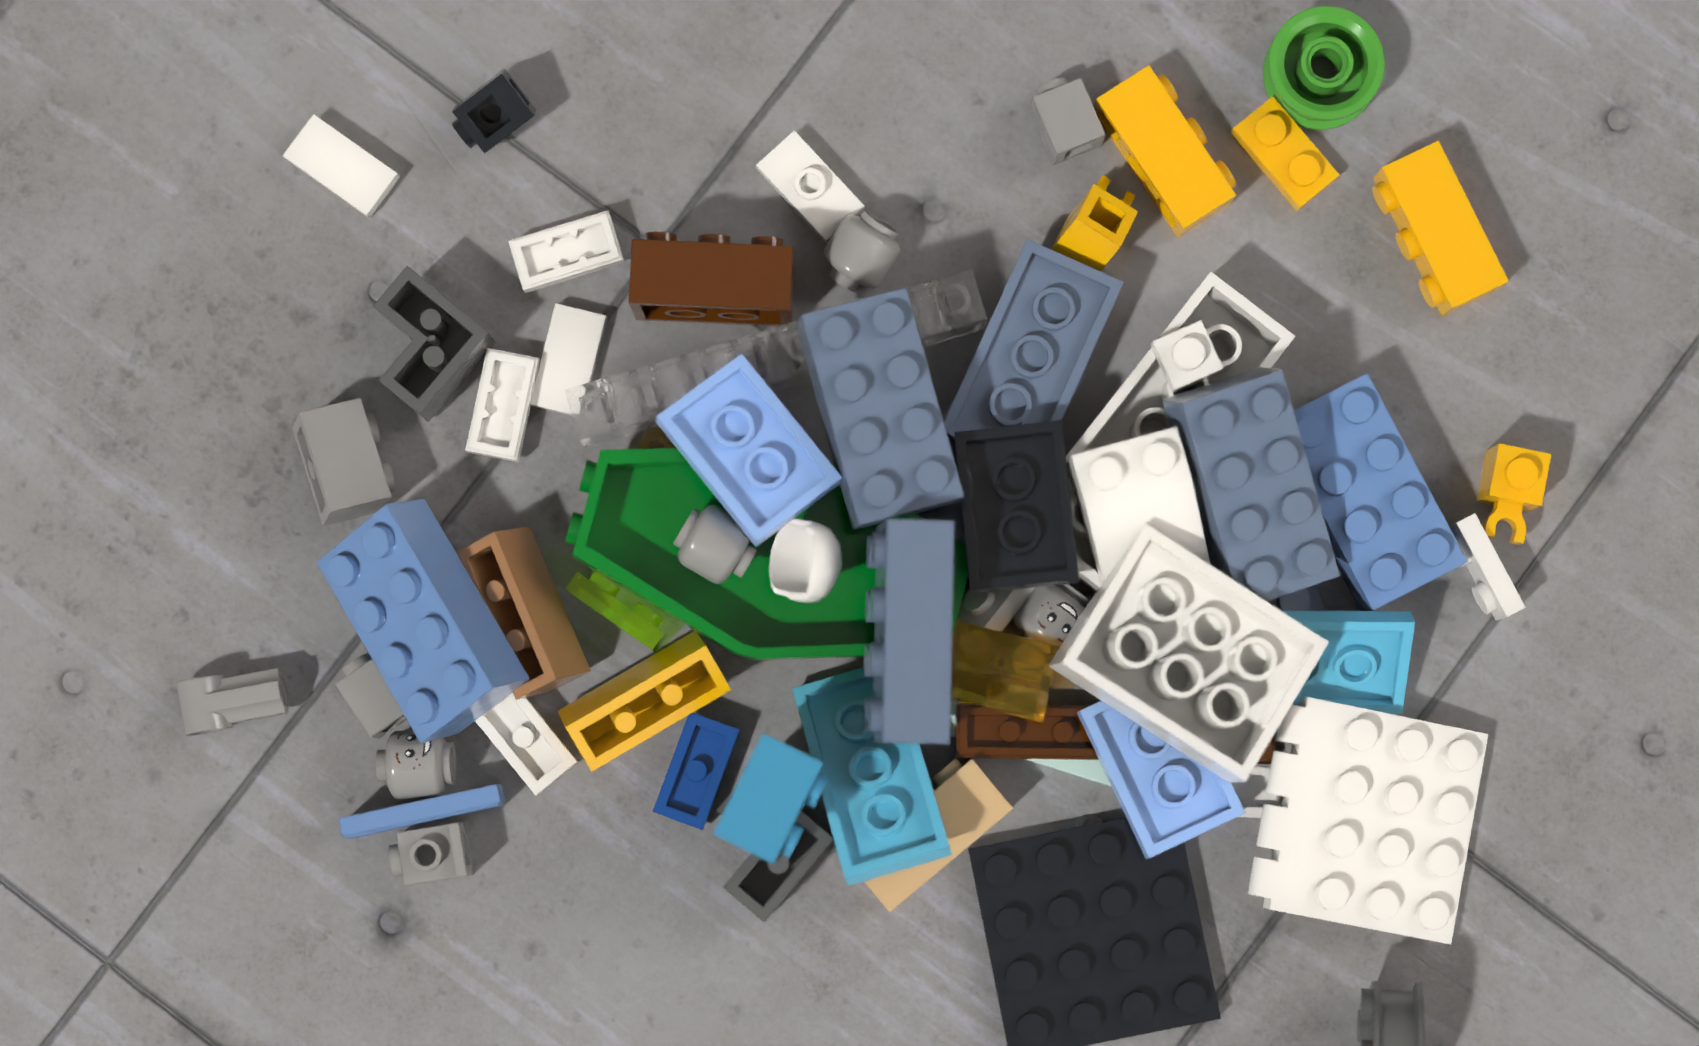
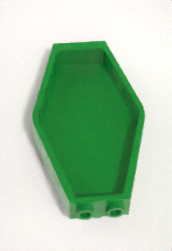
M677 448L600 450L597 462L587 460L579 491L589 493L583 514L573 512L565 543L575 545L573 558L733 655L752 660L864 657L865 644L874 642V622H866L865 598L866 591L872 590V587H875L876 568H867L868 535L873 536V532H876L877 526L881 523L852 530L840 484L795 517L796 519L814 521L830 528L840 543L842 556L841 571L835 586L829 594L821 598L820 601L803 603L776 594L771 588L769 562L771 548L777 532L757 547L750 540L748 545L757 551L741 578L731 573L725 582L715 584L679 562L678 552L680 548L673 545L693 509L696 508L702 512L705 507L713 504L724 510L726 509ZM917 514L898 518L903 520H925ZM955 537L953 552L952 636L969 573L966 544Z

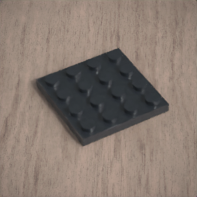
M1125 817L968 849L1007 1046H1087L1221 1019L1184 842L1145 859Z

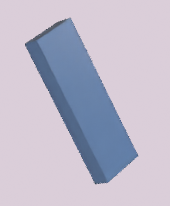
M495 784L339 818L342 837L353 839L504 806V803L507 802L503 785Z

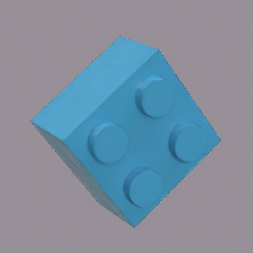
M762 733L713 834L772 864L777 861L780 854L790 858L804 830V827L795 822L804 804L815 808L829 779L820 774L824 763Z

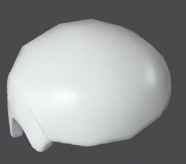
M794 518L779 529L771 548L769 562L771 588L776 594L803 603L817 602L821 598L826 597L835 586L842 568L840 543L832 530L827 526L814 521Z

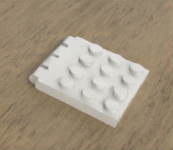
M1301 697L1300 706L1291 705L1277 729L1275 739L1276 741L1293 744L1291 754L1273 751L1266 788L1267 794L1283 797L1281 807L1269 804L1263 805L1256 846L1273 849L1272 860L1254 857L1247 894L1265 897L1263 908L1451 944L1488 734L1310 697Z

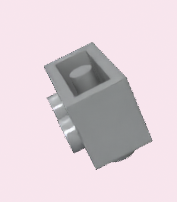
M361 398L299 412L292 429L322 525L326 526L374 514L384 505L388 504L392 497L391 493L395 492L393 472L387 461H380L375 445L380 441L378 425L371 412L365 413Z

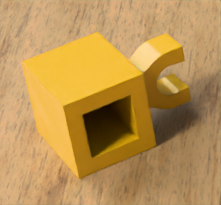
M1104 175L1099 178L1096 184L1092 185L1067 217L1051 248L1053 251L1098 271H1101L1119 250L1138 213L1137 210L1130 207L1136 195L1127 190L1119 200L1106 191V187L1111 179Z
M1500 443L1485 451L1476 502L1493 505L1492 512L1485 518L1482 524L1489 539L1495 537L1497 522L1504 520L1512 527L1509 543L1517 545L1524 543L1526 524L1522 511L1529 512L1542 506L1551 454Z

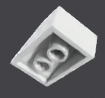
M1177 427L1071 455L1067 465L1101 585L1145 524L1156 529L1210 565L1193 482Z

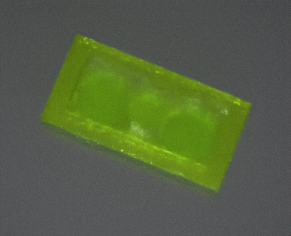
M595 571L589 579L577 572L565 588L569 593L655 653L668 636L658 628L664 620L640 602H637L633 609L627 607L615 598L620 588Z

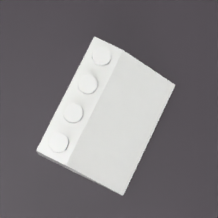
M1145 524L1076 620L1049 667L1229 783L1245 782L1329 642L1156 529Z

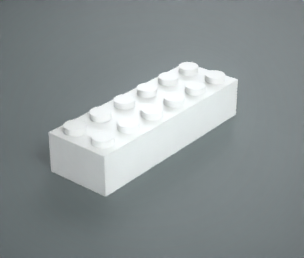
M1210 272L1159 338L1202 320L1224 369L1217 374L1172 393L1151 347L1068 453L1066 461L1068 462L1071 455L1169 429L1170 426L1162 399L1259 367L1271 368L1295 338V335L1213 272ZM1067 465L1079 580L1096 592L1101 587V582Z

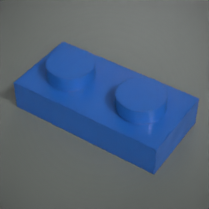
M695 713L688 715L652 812L704 830L740 730Z

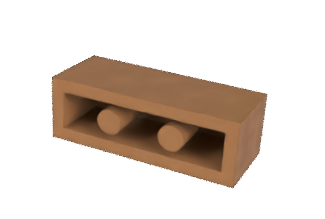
M530 526L494 531L456 552L530 678L513 691L516 700L551 692L591 672Z

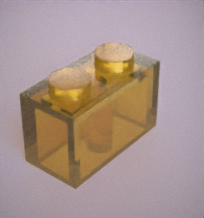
M956 621L952 635L951 700L978 707H986L998 712L1044 723L1057 672L1050 668L1049 664L1061 646Z

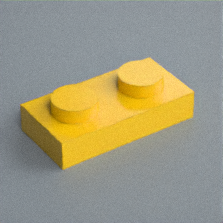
M1273 96L1237 124L1231 131L1233 137L1296 211H1299L1340 176Z

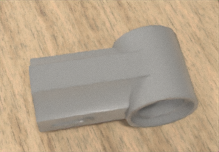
M280 668L224 678V675L206 676L177 683L185 736L223 731L233 728L232 724L259 720L289 713L287 686Z

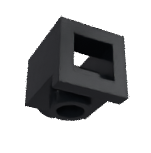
M504 68L454 107L452 113L456 116L457 120L452 123V126L469 148L477 144L485 154L534 117L536 108ZM486 103L498 105L501 110L500 118L495 121L485 119L481 112L482 106Z

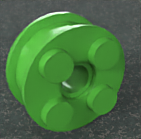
M1319 6L1306 9L1291 17L1280 28L1266 53L1263 64V83L1269 99L1273 96L1300 127L1312 130H1329L1341 127L1358 117L1377 93L1385 68L1383 48L1373 28L1357 14L1333 6ZM1315 58L1328 59L1336 69V76L1329 79L1317 76L1311 68V60Z

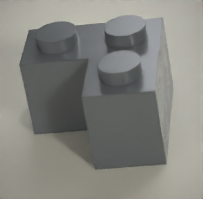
M408 266L405 267L373 305L387 321L412 340L379 381L429 422L486 355L487 348H492L496 342L485 329Z
M734 790L716 810L721 815H723ZM802 810L795 823L804 827V830L790 858L780 854L777 861L772 864L751 853L723 886L727 892L763 922L768 919L834 839Z

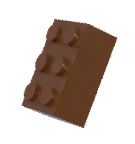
M669 232L645 233V240L632 239L629 305L636 320L792 327L795 279L793 246H783V239L770 236L752 237L751 244L730 243L729 236L720 234H701L698 236V242L677 241V235Z

